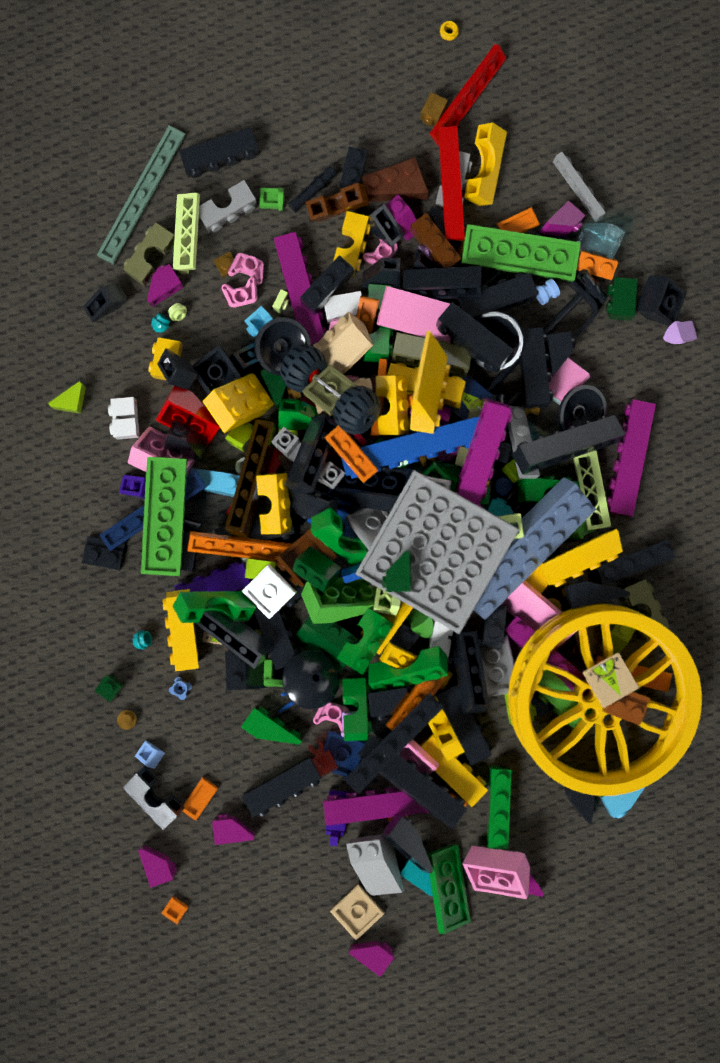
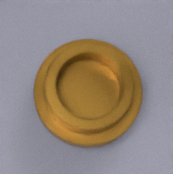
M130 710L122 711L117 717V723L122 729L129 730L136 725L137 717Z

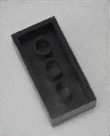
M338 459L336 466L345 472L342 459ZM389 466L381 467L382 471L376 472L364 483L359 477L351 479V475L346 476L345 474L334 489L328 487L329 495L339 498V504L391 512L413 470L399 467L389 469Z

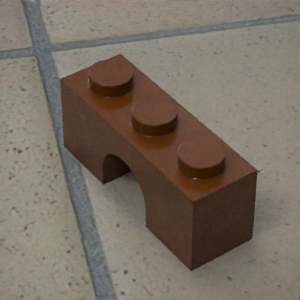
M355 183L340 189L341 192L338 194L320 196L307 201L306 205L311 221L319 223L370 204L365 185Z
M427 213L411 224L409 231L420 245L424 244L433 257V262L438 268H450L459 264L461 257Z

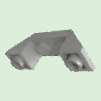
M283 427L272 440V443L294 463L301 443L297 436ZM325 461L317 481L334 489L346 473L333 463Z

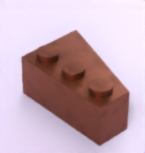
M415 158L362 177V184L365 185L369 202L391 201L397 195L403 201H409L410 199L427 200L428 190Z

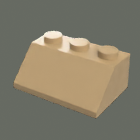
M347 312L313 346L322 352L326 359L327 367L331 365L344 375L373 346L364 322L350 312Z

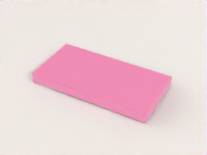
M386 286L376 325L420 337H425L426 331H431L437 341L450 343L451 337L440 333L436 326L437 319L450 304Z
M526 581L501 604L502 606H507V611L512 616H518L534 631L538 630L548 620L562 613ZM574 633L570 634L569 636H567L566 638H564L562 641H560V642L554 647V649L557 650V649H558L564 642H566Z

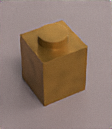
M430 92L421 111L420 120L427 126H435L444 114L448 100Z

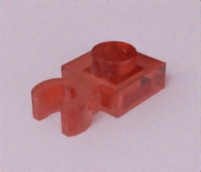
M318 740L319 749L314 750L310 744L309 750L317 756L312 761L322 778L338 769V766L329 750L323 752L324 745L321 740Z

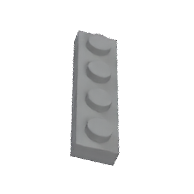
M560 152L555 156L554 165L594 221L598 222L605 215L603 204L596 200L593 190L583 182L581 173L573 168L571 159L567 155L565 156L563 152Z
M510 406L513 414L510 423H507L513 453L517 449L518 444L524 441L532 442L524 406ZM516 463L519 479H537L540 476L539 470L522 475Z

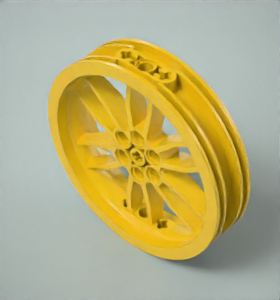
M591 604L569 609L558 614L543 624L528 639L521 649L511 672L508 688V706L511 722L519 741L548 776L561 785L577 792L597 796H614L634 792L654 783L679 762L690 746L699 724L702 692L698 671L691 655L683 643L670 630L653 619L627 607L613 604ZM601 624L603 639L602 661L613 655L610 624L634 628L651 638L624 662L630 673L655 647L660 646L666 656L644 673L634 677L639 688L656 678L670 664L673 668L676 695L672 706L669 707L652 700L647 703V708H655L668 713L663 727L659 728L644 721L639 725L648 731L660 734L658 741L644 755L630 764L627 745L619 724L622 719L610 715L609 720L603 722L604 717L608 714L602 711L603 707L586 679L581 680L560 667L546 663L550 651L560 641L570 634L579 631L581 653L586 668L588 670L595 666L590 654L586 627ZM543 670H550L576 683L574 690H554L539 685ZM585 689L590 690L587 696L582 695ZM535 690L555 698L578 701L577 706L556 717L538 734L535 733L529 708ZM592 708L591 714L585 715L586 710ZM581 718L570 735L549 753L544 748L542 742L562 726ZM595 724V750L599 768L598 772L581 771L557 760L562 754L577 744L592 725ZM612 730L618 745L621 767L607 771L605 760L606 731Z

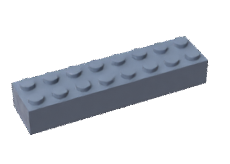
M563 477L521 519L524 538L513 539L473 609L484 620L596 510L574 482Z

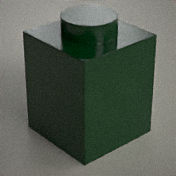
M111 674L104 676L94 692L107 701L112 702L115 701L125 687V684Z

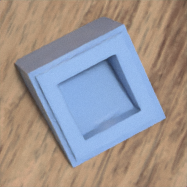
M145 740L135 757L145 766L155 769L165 753Z

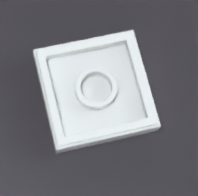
M269 564L242 592L270 619L297 591Z

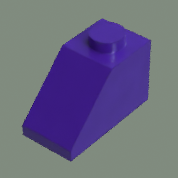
M123 475L119 493L145 499L146 478Z

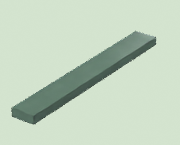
M170 125L168 126L98 251V257L115 265L186 138V133Z

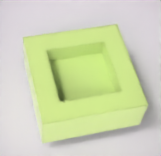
M280 290L273 304L275 312L281 314L283 309H287L290 302L288 292Z

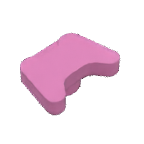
M380 239V244L372 253H364L363 260L373 265L381 258H392L398 250V245L395 243L390 247Z
M238 253L230 266L228 274L234 276L237 273H244L254 277L258 286L263 282L264 263L253 256Z
M254 277L249 278L244 287L234 289L228 284L222 285V291L230 307L251 304L258 299L257 282Z
M330 702L318 709L313 722L315 724H319L324 720L336 722L342 731V712H350L349 708Z

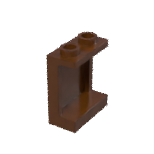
M311 528L281 555L276 557L278 560L277 566L283 572L286 570L291 575L289 579L296 587L300 585L302 588L307 582L292 570L296 558L309 546L319 551L331 561L337 558L329 547L313 536Z

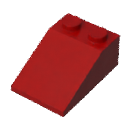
M173 386L156 418V421L169 428L173 420L192 427L206 446H208L220 428L209 410L193 392L177 386Z

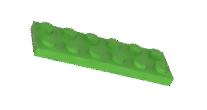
M467 224L461 264L515 273H530L533 276L574 282L581 242Z
M147 457L141 574L181 576L187 459Z

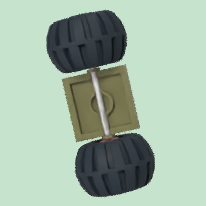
M296 346L285 356L281 364L280 374L287 387L296 392H303L306 397L330 416L333 415L336 424L349 434H362L373 426L381 411L380 400L373 390L356 385L331 365L327 367L324 355L314 346Z

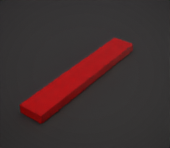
M494 44L429 133L438 146V127L458 126L507 59L500 45Z
M457 126L438 127L445 238L448 241L464 240Z

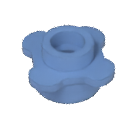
M177 677L174 680L173 686L169 688V692L178 696L180 700H184L187 697L188 690L192 689V684L190 682L186 683L181 677Z

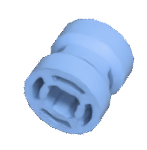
M553 279L547 280L545 285L536 287L538 292L536 298L542 305L548 303L551 297L556 298L560 296V290Z

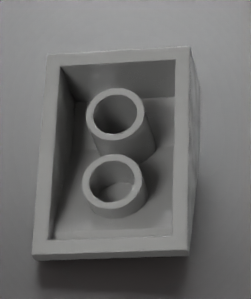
M381 834L357 837L346 844L350 863L369 896L404 892L394 846Z

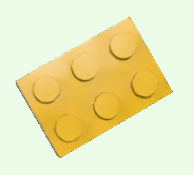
M254 373L214 389L203 400V403L224 433L263 416L274 405V402Z

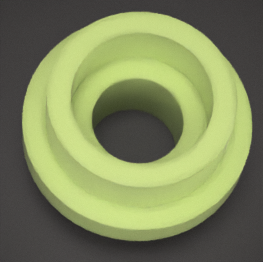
M180 303L172 305L168 311L170 319L172 321L182 320L186 316L187 308Z

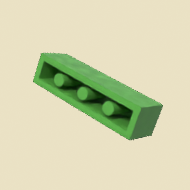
M543 670L539 685L554 690L572 691L550 670ZM536 691L539 694L538 698L544 704H551L554 707L552 711L558 716L578 704V701L559 699ZM592 708L587 709L585 715L591 714ZM581 718L568 723V725L574 729Z

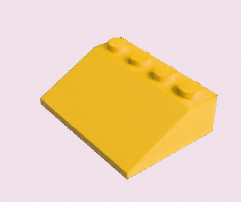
M426 331L413 395L410 430L434 434L435 426L439 427L441 415H437L438 409L442 410L444 398H441V393L446 392L447 381H444V377L449 376L450 365H447L448 356L431 331Z

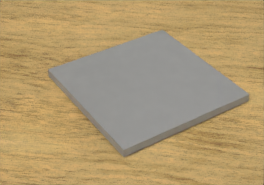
M414 470L355 574L386 592V588H383L382 577L386 576V571L405 551H411L412 591L387 593L460 634L519 529Z

